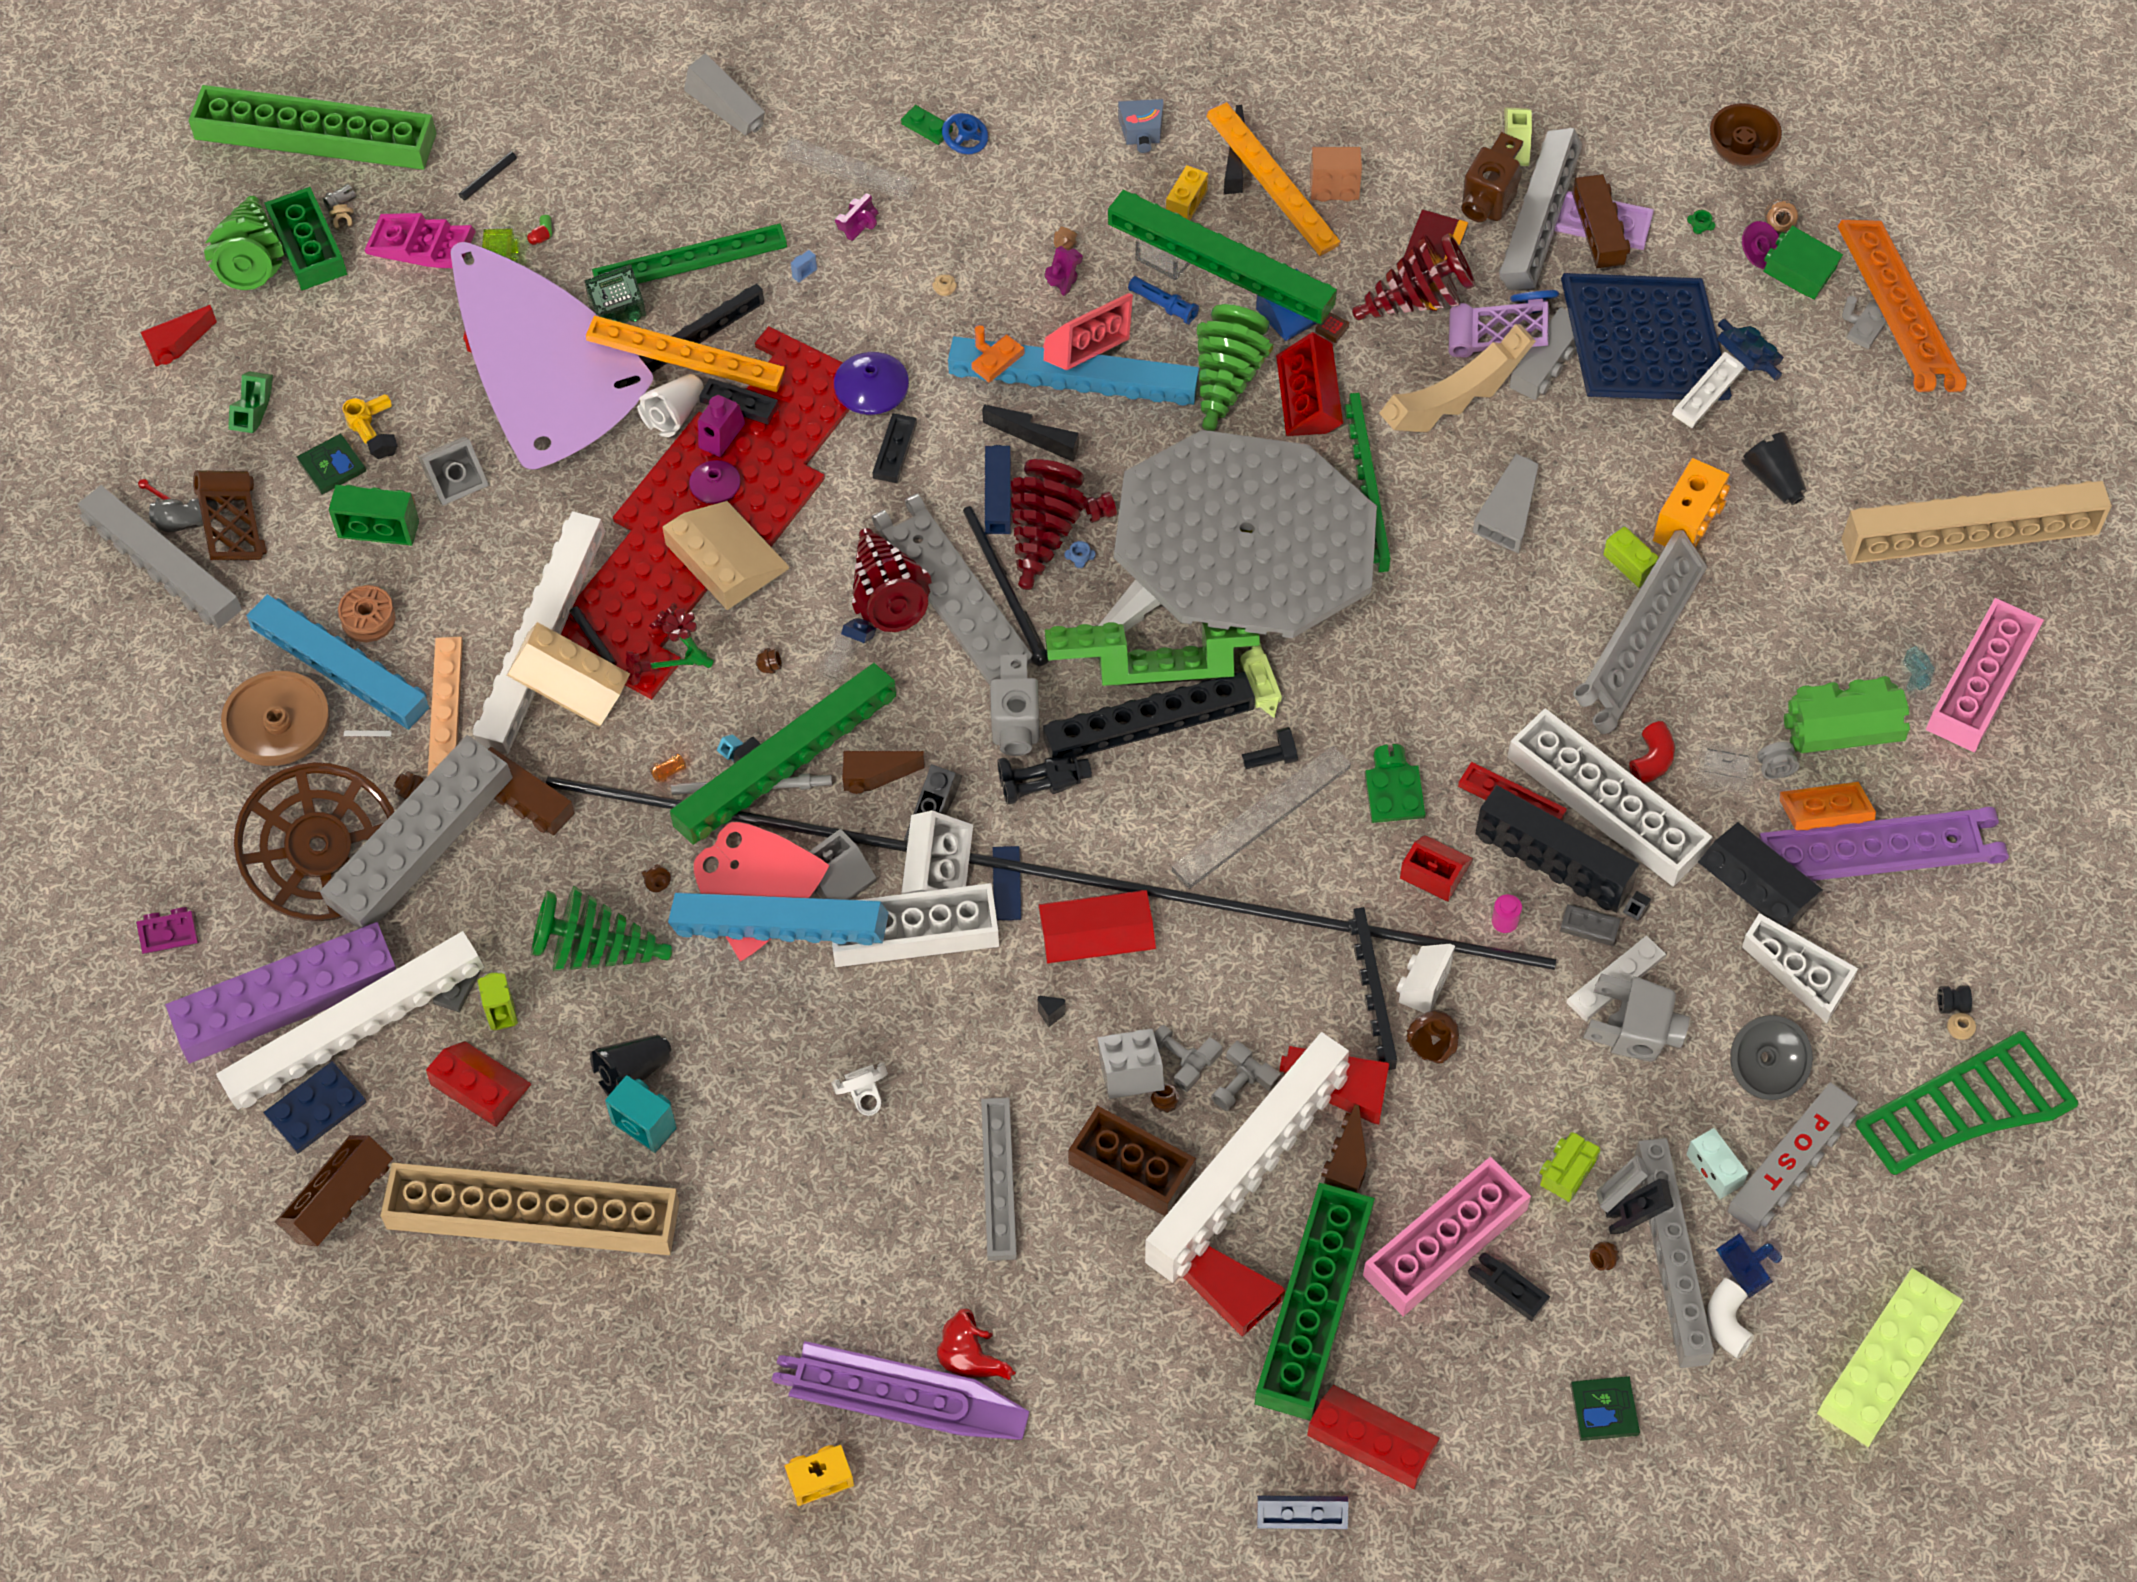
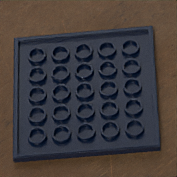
M1563 273L1561 282L1587 397L1682 400L1722 356L1703 278ZM1730 386L1717 401L1730 400L1732 396Z

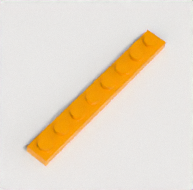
M1226 102L1209 110L1206 116L1207 119L1316 253L1322 256L1338 247L1341 242L1231 106Z
M595 315L586 333V341L773 392L778 391L785 373V367Z

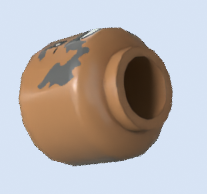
M1782 198L1770 202L1764 213L1765 221L1778 232L1788 231L1792 225L1795 226L1798 220V211L1794 204Z

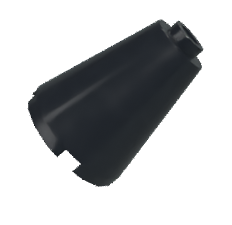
M1784 432L1772 435L1773 441L1766 442L1764 439L1744 454V459H1741V462L1784 504L1791 503V505H1795L1805 498L1803 494L1807 490L1788 437Z
M655 1034L600 1047L590 1053L591 1067L594 1074L599 1071L603 1080L598 1083L606 1095L609 1096L626 1075L633 1080L640 1079L644 1081L670 1058L671 1045L665 1037Z

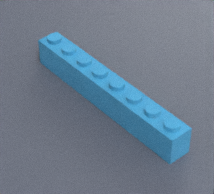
M267 594L246 615L251 629L409 730L429 709L426 699L427 695L422 689L417 686L413 688L399 674H391L380 662L369 660L360 649H352L341 637L330 635L319 623L313 624L302 612H294L283 600L279 598L274 599Z
M675 893L668 923L682 937L703 935L704 937L715 939L718 936H728L736 940H741L743 937H751L761 941L774 938L786 942H793L796 939L806 940L811 943L832 941L836 944L858 942L862 945H872L873 943H883L889 913L881 901Z

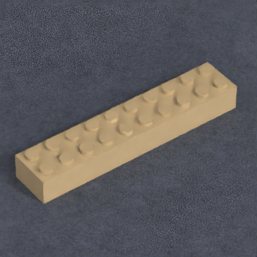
M2085 481L2080 484H2060L2046 488L2035 487L2029 490H2010L1995 494L1984 493L1978 496H1959L1944 500L1934 499L1927 502H1908L1901 505H1883L1867 509L1858 508L1850 511L1841 539L1848 563L1854 564L2098 535L2112 505L2103 481Z
M392 1163L381 1218L386 1229L671 1255L680 1202L675 1188Z

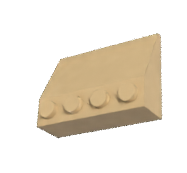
M728 501L683 513L663 526L666 545L726 610H729L789 569L787 563Z

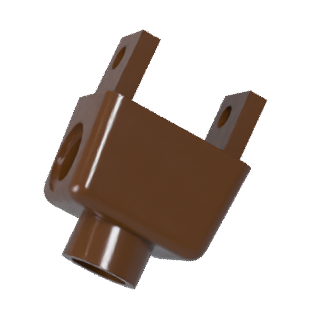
M1501 132L1491 149L1481 147L1464 180L1461 210L1467 218L1475 222H1484L1487 218L1493 221H1500L1517 195L1518 185L1521 180L1522 171L1520 170V163L1515 157L1523 146V140ZM1507 145H1512V146H1514V147H1513V148H1508V147H1506V146H1507ZM1491 171L1488 178L1485 179L1483 177V174L1485 172Z

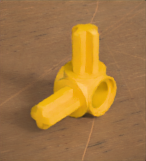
M384 394L366 403L363 399H349L343 404L342 409L348 427L353 431H357L362 441L367 444V441L377 436L370 425L372 415L390 408L392 403L389 396Z

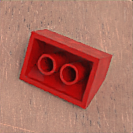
M466 1041L444 1048L426 1069L431 1086L495 1127L499 1125L531 1086L530 1082Z

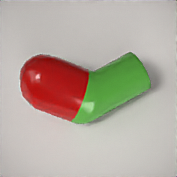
M540 216V226L534 228L527 235V240L530 244H540L551 238V216Z

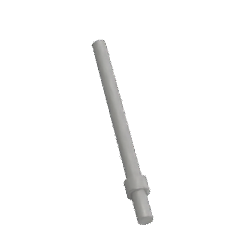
M810 773L799 774V777H789L781 780L772 789L800 787V790H808L814 786H831L832 775L811 776ZM708 782L671 784L672 795L693 794Z

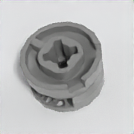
M1777 742L1767 745L1758 752L1757 758L1762 763L1761 771L1764 778L1788 777L1799 769L1800 765L1797 757L1794 756L1795 749L1793 744Z

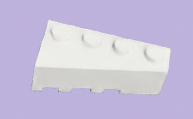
M1760 913L1745 935L1742 945L1753 958L1826 1023L1849 989L1858 970L1855 966Z

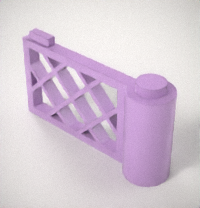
M1543 299L1528 300V303L1481 308H1472L1465 303H1460L1459 306L1451 307L1449 315V354L1453 357L1467 358L1473 352L1484 351L1493 342L1501 343L1504 339L1503 337L1509 333L1512 327L1523 320L1531 324L1525 329L1529 334L1535 329L1542 332V337L1534 338L1536 342L1532 347L1548 346V301L1544 302ZM1533 311H1543V314L1536 320L1528 316ZM1507 314H1517L1518 317L1511 323L1504 319ZM1490 315L1493 317L1486 325L1479 321V316ZM1500 322L1506 327L1497 334L1491 328ZM1486 333L1493 337L1489 342L1479 343V339Z

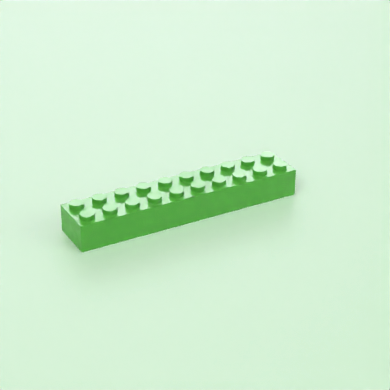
M202 85L188 120L195 140L421 170L425 169L437 134L431 114Z

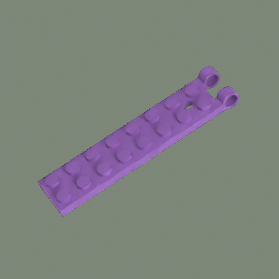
M1993 807L1866 821L1859 824L1851 823L1796 831L1792 829L1765 832L1759 835L1760 840L1812 881L1978 862H1988L1989 864L2003 863L2009 858L2005 843L1994 842L1985 845L1982 843L1979 829L1992 828L1999 823L1996 810ZM1947 837H1954L1956 843L1947 841Z

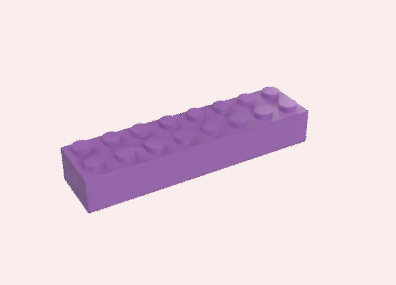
M375 922L165 1005L181 1050L190 1064L327 1010L395 971L396 967L378 922Z

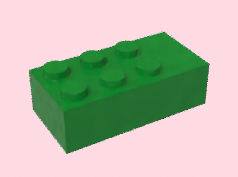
M311 187L264 202L271 225L282 245L284 254L301 291L348 275L343 257Z

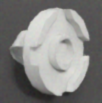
M879 1063L876 1070L873 1065L844 1075L846 1081L840 1083L839 1079H836L831 1084L835 1094L851 1092L858 1111L863 1115L870 1116L879 1111L882 1102L875 1082L885 1077L888 1072L885 1064ZM868 1094L873 1095L877 1100V1105L871 1110L863 1108L860 1102L861 1098Z

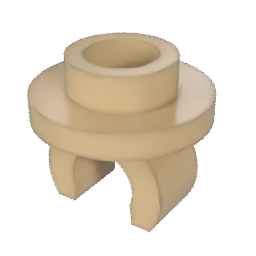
M346 204L333 206V210L329 212V217L334 218L333 224L336 229H340L339 221L341 219H346L348 226L352 227L353 221L349 215L354 213L353 208H348Z

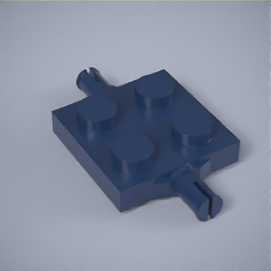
M1723 318L1718 323V327L1723 331L1717 340L1749 371H1764L1774 381L1782 376V372L1775 366L1780 364L1784 357L1773 344L1768 343L1761 336L1758 329L1752 326L1733 327L1726 318Z

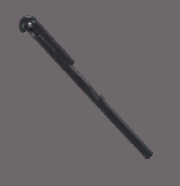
M971 506L965 507L963 513L1033 652L1031 661L1037 666L1046 665L1049 662L1047 650L1044 648L1027 612L1023 611L1006 576L1007 573L1001 566Z

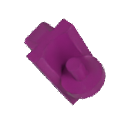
M865 194L860 200L854 198L849 203L850 211L846 215L839 214L835 218L838 230L844 231L847 239L854 241L865 228L873 229L877 225L875 217L879 213L872 204V196Z
M1060 246L1056 248L1052 266L1047 267L1044 276L1048 280L1047 283L1050 286L1058 287L1063 296L1070 292L1071 285L1077 280L1078 275L1075 270L1077 265L1082 262V254L1074 248L1067 251Z

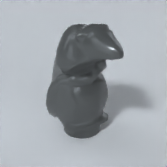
M156 498L155 503L150 504V521L155 523L156 527L164 532L181 531L191 525L203 526L198 498L191 499L186 505L177 499L160 501L159 498ZM206 500L207 505L217 511L218 503L215 500Z

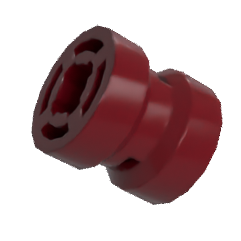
M1110 492L1102 493L1097 498H1087L1088 505L1085 509L1087 515H1092V518H1090L1091 523L1097 522L1105 516L1111 518L1117 515L1115 502Z

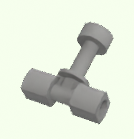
M1161 1025L1154 1032L1158 1049H1162L1165 1046L1182 1059L1180 1063L1182 1069L1174 1076V1083L1188 1092L1199 1080V1072L1205 1065L1211 1066L1223 1053V1047L1216 1040L1209 1037L1198 1050L1194 1047L1187 1050L1171 1038L1173 1031L1165 1025Z
M1238 1040L1229 1048L1226 1054V1058L1237 1066L1236 1072L1238 1075L1226 1088L1219 1087L1211 1095L1213 1102L1224 1111H1228L1236 1103L1234 1095L1246 1082L1253 1084L1257 1081L1270 1092L1280 1081L1281 1074L1269 1064L1264 1063L1261 1065L1252 1058L1253 1052Z

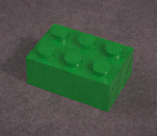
M335 485L328 510L338 538L413 546L419 518L411 492L383 490L376 487L363 488L354 485Z

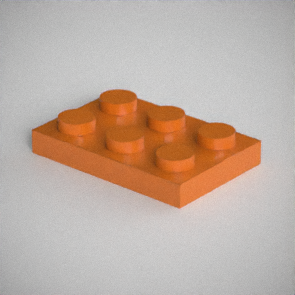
M1859 782L1780 792V802L1796 831L1820 827H1835L1851 823L1859 824L1875 820L1876 811Z

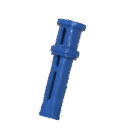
M1134 276L1128 284L1129 291H1133L1165 308L1168 315L1172 316L1174 314L1183 319L1184 323L1188 325L1198 314V304H1190L1178 294L1170 295L1137 276Z

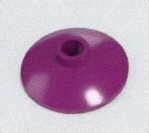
M1755 221L1745 228L1742 235V247L1747 259L1754 266L1765 269L1767 262L1764 259L1771 248H1777L1775 243L1779 238L1776 230L1768 223Z
M718 460L708 461L699 465L692 472L689 485L692 494L697 499L705 503L717 504L731 499L738 492L740 475L737 469L727 462Z

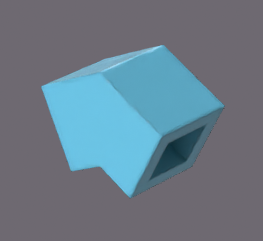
M731 734L722 737L716 751L727 760L731 759L734 762V751L743 742Z

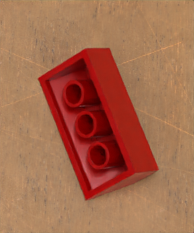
M1311 332L1276 355L1286 436L1327 434L1343 424L1333 343Z
M1334 1384L1318 1405L1309 1423L1307 1436L1412 1489H1415L1440 1440V1437Z

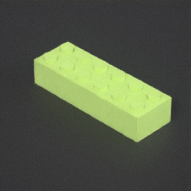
M1911 1268L1832 1387L1817 1414L1869 1448L1955 1316L1963 1300Z

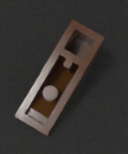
M843 751L842 780L844 791H849L853 794L872 791L924 769V751Z

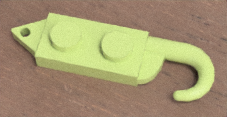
M1261 644L1260 646H1251V650L1241 656L1240 666L1242 672L1245 671L1254 693L1256 708L1260 707L1275 718L1282 695Z

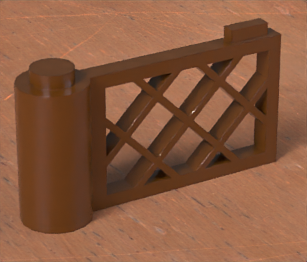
M195 470L193 489L195 495H198L210 560L262 559L267 551L264 539H259L250 491L254 489L253 476H250L248 471ZM206 500H215L222 506L215 511L207 505ZM233 500H244L245 508L240 511L230 503ZM225 508L236 515L231 522L220 515ZM214 519L226 526L221 532L211 526V522ZM240 519L249 525L250 529L246 533L235 525ZM229 530L241 537L236 543L224 536ZM220 540L230 549L227 552H216L215 544ZM245 540L253 546L254 552H246L239 545Z

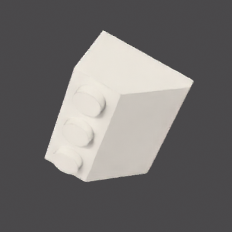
M935 811L911 815L902 894L965 887L973 824Z

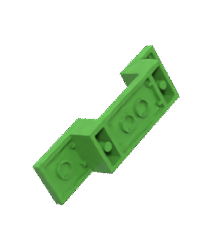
M1108 622L1103 624V626L1081 624L1074 628L1054 626L1051 629H1045L1048 660L1098 657L1102 686L1233 677V647L1260 646L1258 633L1245 632V628L1230 626L1229 629L1208 627V623L1202 622L1201 648L1196 646H1185L1183 649L1163 647L1157 649V651L1136 649L1127 653V642L1123 624Z

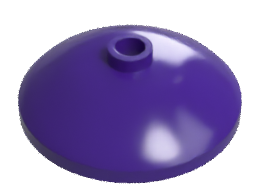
M864 352L848 358L840 365L834 377V390L838 400L849 410L866 415L881 414L892 410L903 401L909 388V377L904 365L895 357L882 352Z

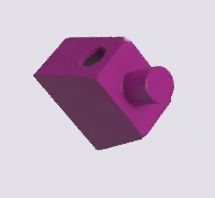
M720 395L710 399L709 405L698 420V446L700 449L718 457L723 455L745 425L739 404Z

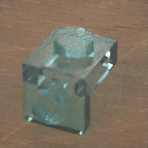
M1917 646L1908 649L1903 664L1911 672L1912 676L1909 679L1906 690L1908 692L1917 688L1918 690H1923L1931 683L1935 668L1930 663L1928 656L1922 653Z

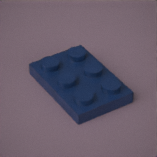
M331 1061L263 1113L296 1153L299 1154L367 1102L334 1062Z

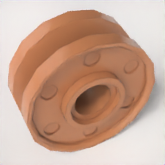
M364 585L351 589L341 598L338 606L342 629L348 637L359 642H373L385 637L393 629L396 620L392 599L386 591L377 586Z

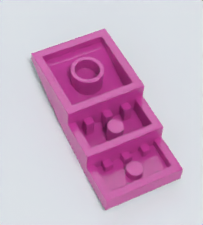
M422 213L380 214L364 251L372 256L434 268H453L451 260L452 247L460 242L471 243L476 231L472 225L451 226L447 219L426 220ZM466 253L461 254L463 260L465 258Z

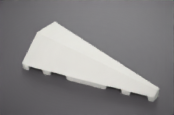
M1135 579L1098 626H1103V624L1108 622L1123 624L1125 632L1144 620V615L1161 603Z

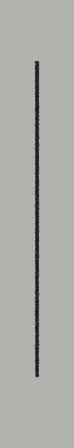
M548 776L546 779V784L551 788L660 808L672 809L682 802V800ZM739 811L730 819L732 821L825 838L830 837L839 830ZM843 830L854 843L907 852L908 841ZM970 853L969 864L999 868L1123 892L1147 890V894L1150 897L1350 933L1349 922L980 854ZM1368 925L1371 937L1420 946L1452 944L1455 946L1454 952L1555 970L1556 959Z

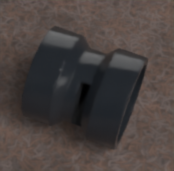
M1960 985L1955 990L1949 986H1940L1937 992L1939 1012L1941 1014H1950L1952 1011L1957 1010L1960 1013H1970L1972 1009L1970 987L1968 985Z

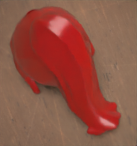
M965 1308L956 1312L943 1327L942 1342L937 1347L939 1363L946 1370L962 1377L982 1378L999 1376L1011 1380L1012 1375L1016 1374L1012 1367L1006 1362L984 1355L981 1345L978 1343V1336L990 1339L993 1334L989 1333V1331H983L976 1326L974 1314L971 1310Z

